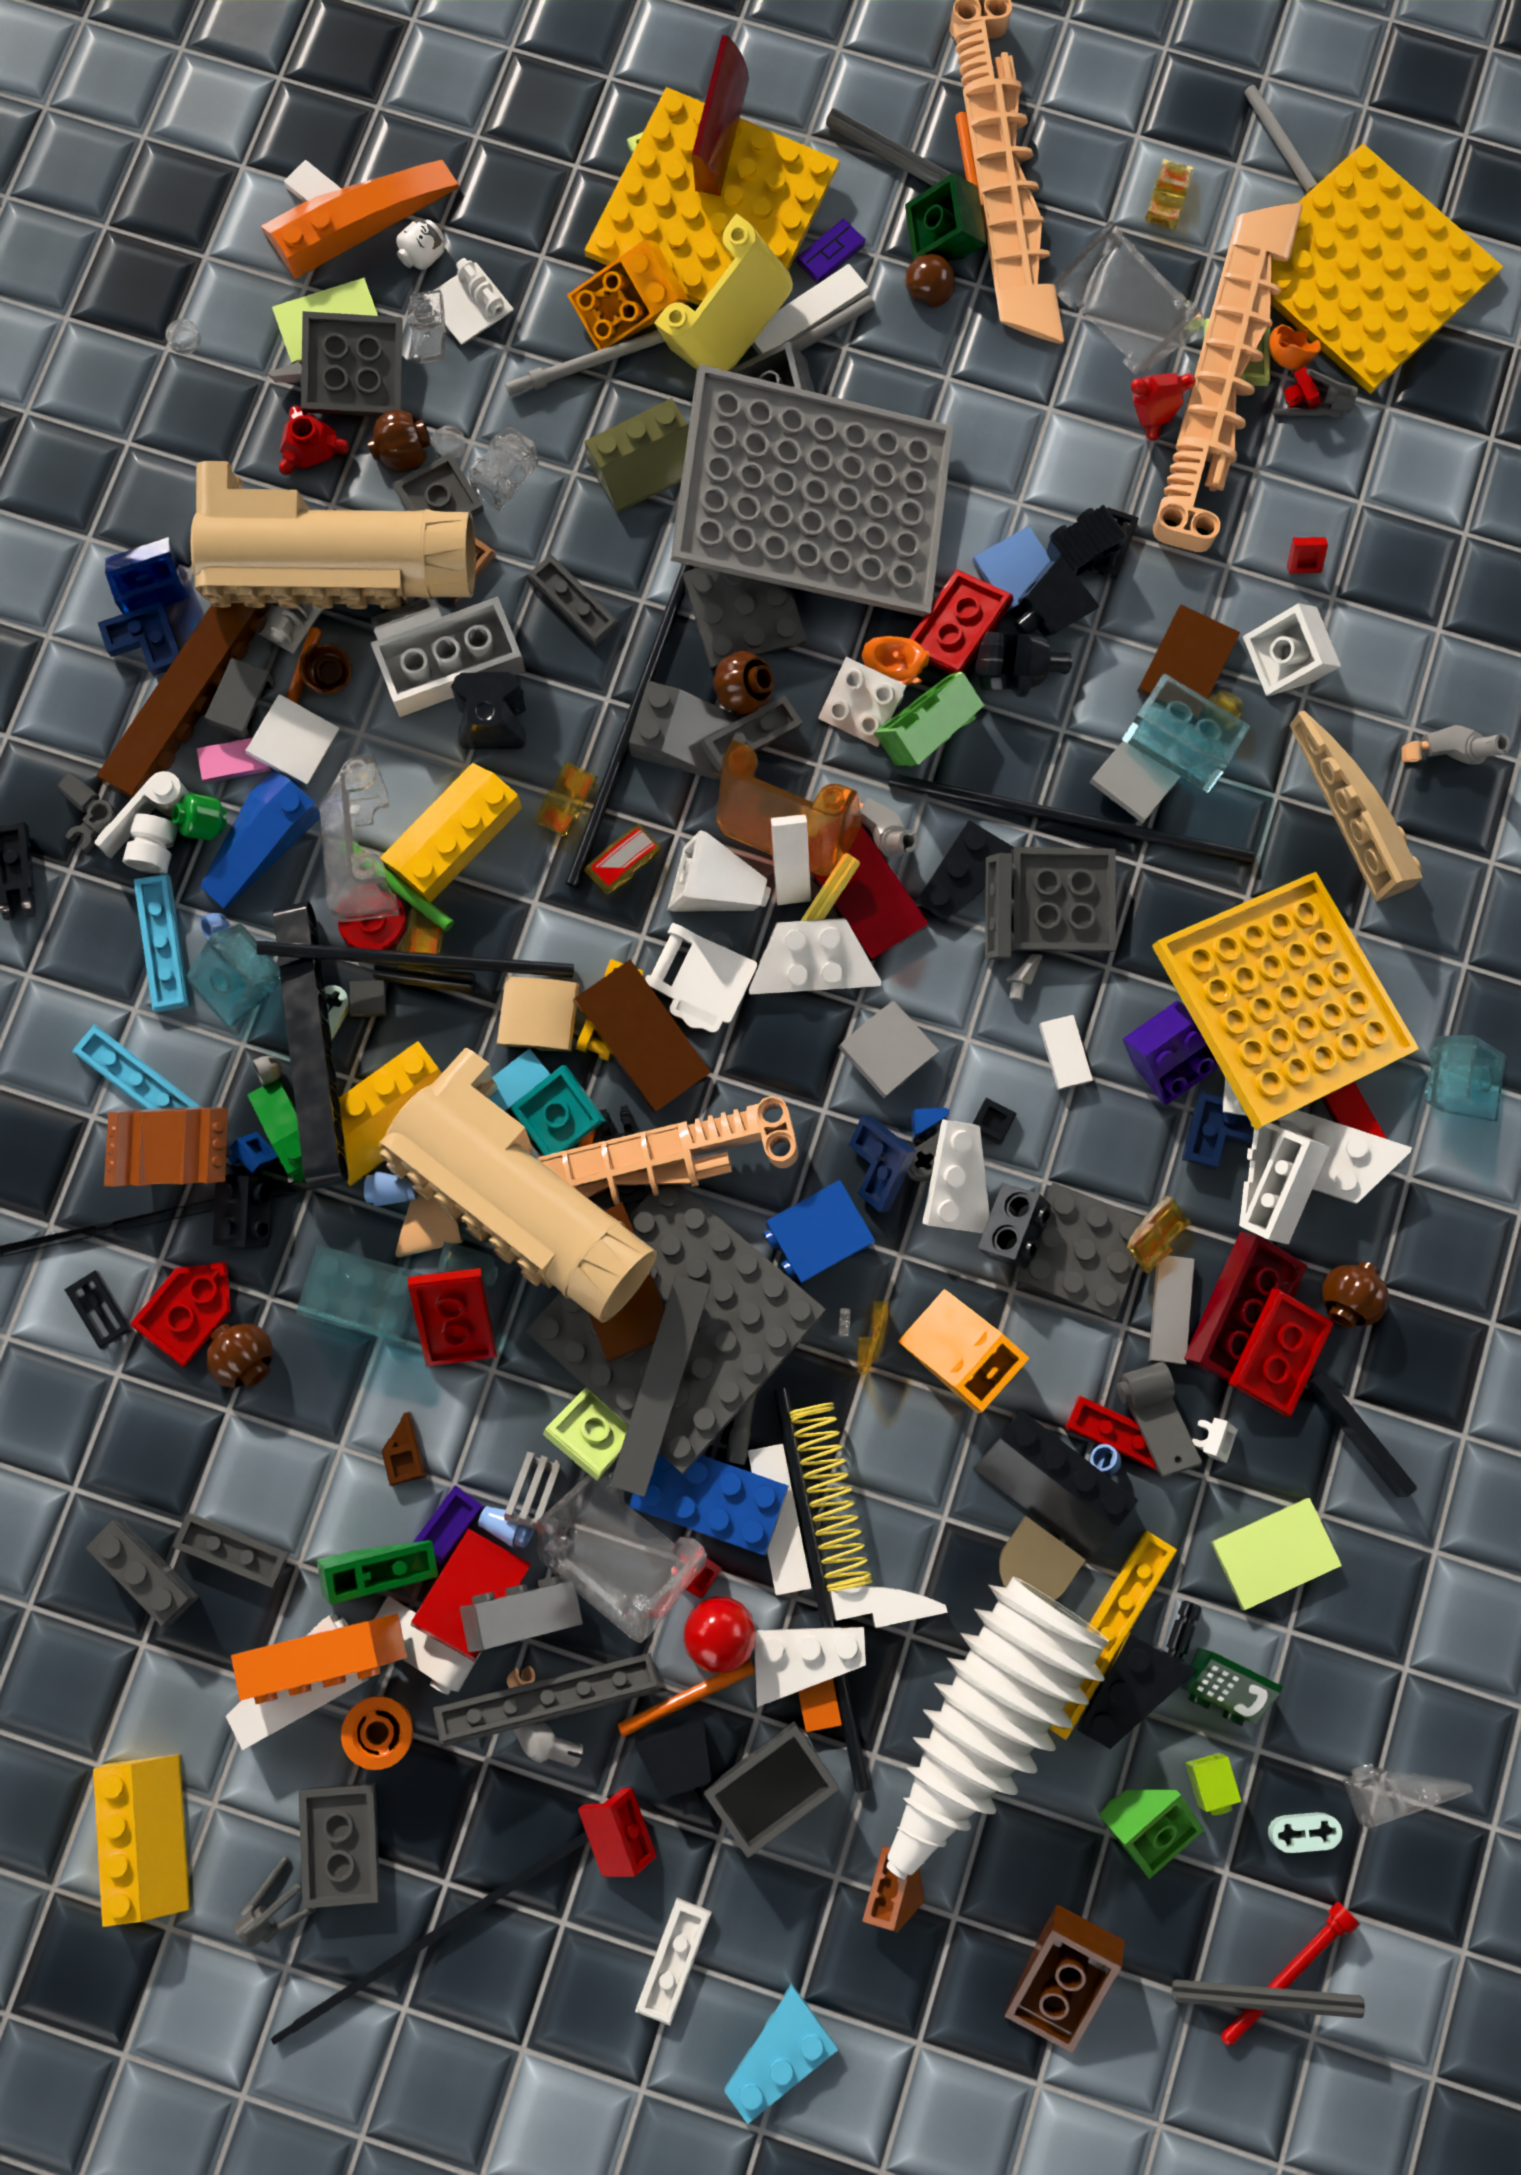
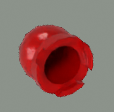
M714 1596L701 1601L691 1610L684 1625L683 1642L687 1655L698 1667L710 1673L725 1674L739 1669L749 1660L756 1646L757 1630L751 1613L741 1602L731 1597Z

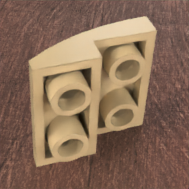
M506 977L497 1044L502 1047L536 1048L539 1051L571 1052L577 1008L573 999L578 996L579 984L553 979Z

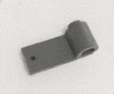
M1158 1362L1122 1374L1120 1376V1383H1117L1119 1398L1123 1404H1128L1161 1479L1201 1466L1202 1460L1173 1401L1175 1386L1166 1364Z

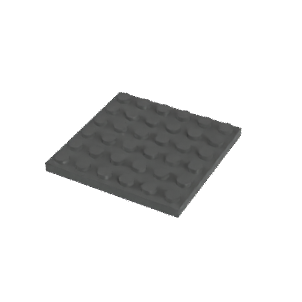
M681 1184L659 1185L660 1194L654 1196L651 1191L632 1212L629 1219L636 1236L657 1252L656 1261L650 1272L664 1307H666L676 1274L711 1285L659 1451L666 1460L684 1475L827 1311ZM560 1292L525 1332L629 1425L654 1344L608 1362L589 1313L571 1298L564 1297L562 1292Z

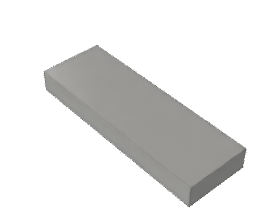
M1168 1255L1157 1256L1148 1361L1186 1365L1184 1357L1188 1348L1194 1259Z

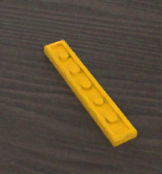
M1147 1530L1143 1531L1089 1623L1109 1640L1095 1662L1103 1676L1177 1552V1549ZM1085 1678L1080 1684V1688L1088 1701H1090L1101 1681ZM1068 1702L1064 1707V1711L1072 1722V1728L1052 1725L1049 1729L1067 1740L1087 1705Z

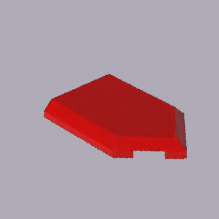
M227 1262L175 1268L129 1325L183 1368H186L209 1340L211 1334L231 1313Z

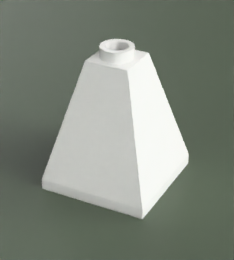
M700 830L683 848L667 910L673 912L754 911L759 906H766L771 888L766 886L768 879L710 834Z

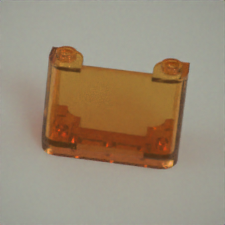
M732 739L722 761L716 813L717 824L721 832L730 838L773 856L771 818L806 814L810 872L820 876H830L842 856L848 853L863 823L858 792L840 784H829L820 790L814 802L757 779L755 774L758 765L756 753L749 746Z

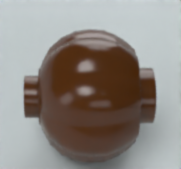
M394 409L382 414L377 419L373 428V440L368 441V446L374 461L380 459L389 469L396 472H410L418 469L427 458V452L423 448L432 446L423 419L416 421L412 413Z
M740 651L720 661L716 668L713 687L719 703L724 708L729 709L736 715L747 716L769 703L772 697L774 678L766 661L752 652Z
M1360 1262L1359 1266L1342 1265L1328 1273L1322 1284V1298L1325 1308L1330 1311L1328 1315L1334 1322L1352 1329L1359 1325L1368 1326L1374 1324L1383 1317L1389 1304V1292L1386 1283L1378 1276L1380 1273L1379 1269L1370 1263Z
M226 1323L218 1327L211 1334L210 1337L213 1342L207 1350L206 1363L209 1373L218 1384L229 1388L242 1386L251 1388L260 1383L269 1374L270 1368L268 1366L272 1362L273 1347L270 1337L261 1327L246 1323L230 1327Z

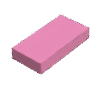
M253 738L196 748L201 778L204 784L269 772L271 768L245 754Z

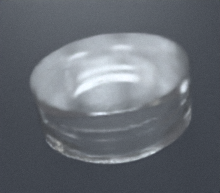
M175 320L166 329V339L171 349L178 354H190L201 343V336L197 326L190 320Z
M443 426L437 429L432 436L433 450L438 458L451 453L453 458L457 460L464 454L466 443L463 433L458 428Z

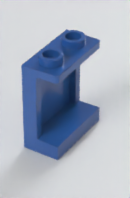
M841 1180L767 1220L766 1227L768 1230L763 1233L773 1251L779 1249L785 1261L781 1263L785 1274L792 1281L796 1279L800 1286L853 1254L873 1246L875 1243L874 1237Z

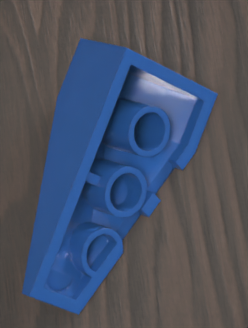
M273 770L249 793L200 887L226 910L323 816L315 802L290 779Z

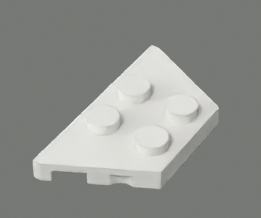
M845 918L778 922L759 962L760 964L755 976L750 983L749 994L881 986V980Z
M1299 1110L1293 1112L1292 1123L1280 1121L1281 1126L1330 1147L1312 1190L1357 1204L1412 1149V1147Z

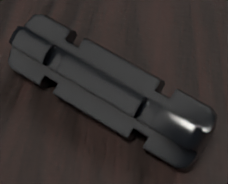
M1190 1601L1181 1602L1178 1611L1180 1618L1175 1620L1166 1646L1169 1648L1168 1653L1182 1661H1185L1182 1659L1183 1654L1187 1655L1196 1629L1193 1626L1194 1622L1199 1620L1202 1611L1199 1605Z

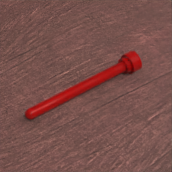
M1337 1901L1328 1911L1330 1915L1325 1920L1327 1924L1267 1987L1288 1989L1339 1935L1342 1938L1346 1933L1351 1935L1361 1924ZM1245 2008L1222 2032V2042L1227 2046L1234 2045L1267 2010Z

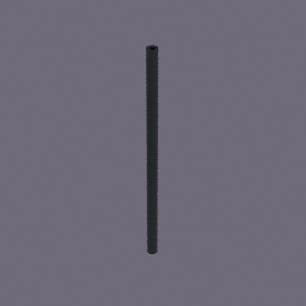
M257 941L256 955L559 977H573L574 964L268 941Z

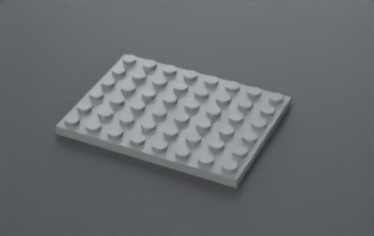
M700 364L696 374L670 561L924 617L926 614H931L954 426Z

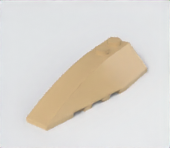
M1305 711L1299 712L1290 723V727L1375 902L1377 903L1413 888L1423 879L1421 875L1422 868L1418 859L1412 856L1409 851L1404 830L1397 826L1377 790L1348 753Z

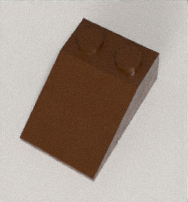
M1056 1904L1040 1933L1006 2008L1004 2017L1073 2053L1122 1968L1125 1940Z

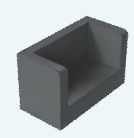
M231 658L205 715V719L212 730L239 740L251 738L252 736L246 727L264 687L273 689L275 685L270 672Z

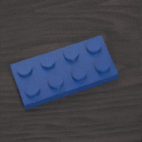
M659 1453L646 1496L643 1497L633 1493L629 1507L766 1556L789 1485L701 1455L683 1475Z

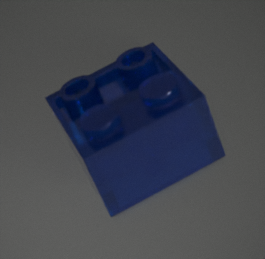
M169 537L105 558V574L114 601L122 614L160 601L163 602L164 606H168L190 598Z

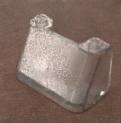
M1110 221L1054 281L1061 289L1057 296L1069 308L1075 304L1126 356L1122 362L1134 375L1139 371L1145 375L1195 335L1207 322L1201 311L1190 300L1187 301L1185 296L1181 292L1179 293L1126 237L1122 236L1123 232Z
M374 755L358 756L347 760L320 803L319 812L327 905L332 916L341 922L399 915L398 899L396 894H392L382 859L373 852H358L357 827L374 825L373 816L375 812L381 807L389 808L388 791Z
M606 1471L598 1481L588 1474L537 1520V1553L551 1571L564 1582L574 1580L576 1592L627 1636L636 1642L642 1643L655 1630L706 1563L707 1553L702 1545L693 1538L680 1537L673 1543L624 1502L623 1490L610 1486L613 1476L612 1472L608 1473Z

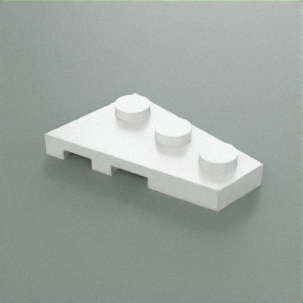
M942 1119L922 1223L934 1227L983 1233L990 1213L980 1126Z
M864 1626L757 1630L755 1646L757 1707L865 1666Z

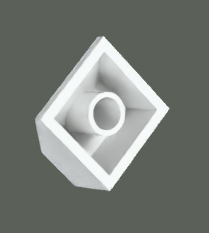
M1298 603L1242 636L1266 696H1272L1313 683L1341 667L1318 608L1315 606Z

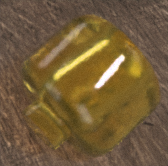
M1227 690L1219 691L1216 695L1212 694L1207 700L1206 716L1222 728H1229L1240 717L1244 708V702Z

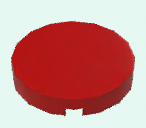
M382 887L355 890L344 899L338 910L337 920L341 937L351 948L391 950L401 941L406 931L407 916L401 901L392 892Z

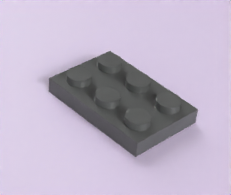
M376 1783L299 1790L302 1909L378 1903L380 1901Z

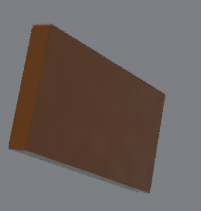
M631 959L573 999L653 1113L711 1073Z
M623 1203L604 1210L618 1221L623 1222L626 1228L635 1234ZM651 1272L629 1302L608 1321L602 1323L589 1313L608 1362L645 1348L655 1342L665 1307Z

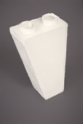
M334 1614L324 1618L308 1635L349 1625L344 1618L338 1619L337 1615ZM356 1672L345 1675V1683L326 1688L323 1687V1682L319 1681L311 1683L312 1691L289 1696L288 1689L277 1692L278 1699L260 1704H255L254 1697L241 1700L226 1715V1718L241 1749L244 1750L369 1679L363 1678L358 1680Z

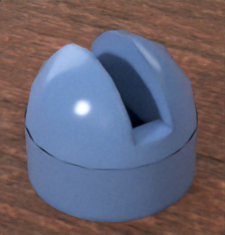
M210 913L200 918L201 930L209 942L226 937L230 931V923L226 921V917L223 914Z
M1101 1444L1091 1452L1090 1463L1105 1475H1113L1121 1467V1457L1118 1451L1111 1445ZM1109 1454H1112L1111 1462H1110V1465H1109V1460H1110V1455H1109Z

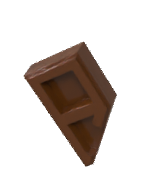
M411 1412L403 1414L401 1421L382 1449L390 1486L427 1477Z

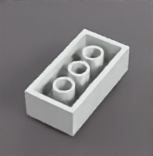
M498 596L381 641L371 642L399 717L454 698L451 685L454 682V677L460 673L510 672L517 675L525 672L522 655Z

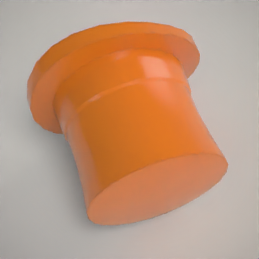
M384 1696L366 1698L357 1703L345 1717L341 1729L342 1746L348 1758L356 1765L370 1770H382L398 1763L409 1750L413 1739V1722L408 1710L398 1701Z

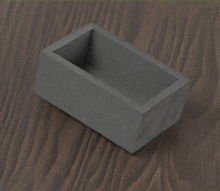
M794 1721L704 1788V1795L741 1850L749 1858L840 1789L838 1783Z

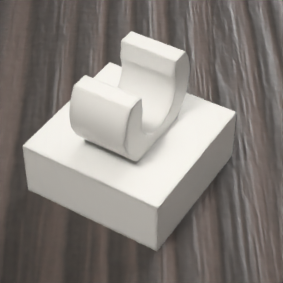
M1215 1417L1212 1424L1206 1420H1200L1198 1426L1208 1430L1209 1434L1207 1439L1203 1441L1193 1438L1194 1445L1211 1458L1227 1463L1238 1429L1229 1422Z

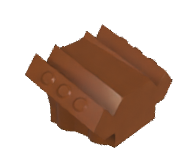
M182 1107L108 1112L104 1186L183 1185L225 1182L228 1108Z

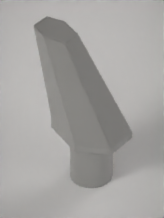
M297 361L294 364L267 372V375L277 383H301L302 365Z
M1028 955L1006 978V981L1011 984L1010 1000L1023 1001L1025 987L1032 985V980L1043 955Z

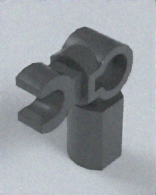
M70 773L57 785V790L79 810L87 814L82 819L84 822L80 826L70 828L66 838L74 842L80 835H84V842L79 846V849L84 853H88L95 846L96 836L119 813L110 803L105 800H99L100 797L75 774Z

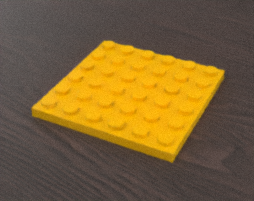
M666 87L584 249L585 257L608 266L644 239L655 241L689 301L700 305L736 258L725 248L723 232L737 213L752 225L789 271L839 169V160L740 118L721 195L717 196L695 191L692 152L705 103Z
M1362 143L1298 202L1302 204L1303 208L1289 261L1271 260V283L1281 288L1280 294H1271V305L1299 331L1306 330L1307 338L1310 341H1320L1321 351L1371 395L1501 272L1503 266Z
M1313 872L1164 937L1152 945L1255 1131L1419 1050L1317 872Z

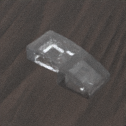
M441 290L410 294L407 321L412 328L409 353L411 360L414 364L444 360L446 330L444 301Z

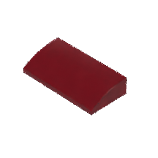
M726 35L721 37L692 152L695 191L717 196L721 195L749 83L746 62L736 44Z
M1240 1232L1184 1359L1229 1383L1272 1289H1279L1294 1298L1308 1265L1260 1235Z

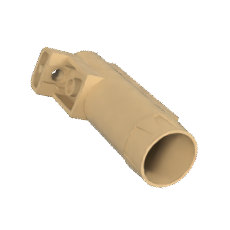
M228 461L199 462L196 465V513L191 526V561L195 578V590L204 599L209 600L211 606L220 608L231 607V603H244L245 606L251 608H263L265 603H278V606L282 608H298L299 604H313V607L319 609L333 608V604H347V607L351 609H366L367 604L381 605L383 609L397 610L401 609V605H410V597L427 599L437 597L472 598L476 573L475 533L471 512L432 511L430 509L418 511L310 510L297 490L243 489V481L239 476L233 474L232 467Z
M464 1048L432 1085L421 1089L400 1109L390 1124L386 1136L379 1142L382 1149L379 1154L388 1162L386 1164L387 1168L400 1179L406 1175L414 1183L412 1187L427 1200L434 1197L441 1204L440 1210L450 1219L456 1221L460 1218L468 1226L466 1230L481 1243L487 1239L495 1247L493 1251L508 1264L515 1261L523 1269L521 1274L532 1284L538 1286L541 1282L549 1289L554 1285L562 1292L564 1297L571 1298L602 1323L608 1321L629 1302L641 1287L656 1261L657 1252L629 1231L623 1222L606 1213L530 1154L533 1149L526 1128L489 1100L498 1090L496 1081L493 1080L490 1064L472 1050Z

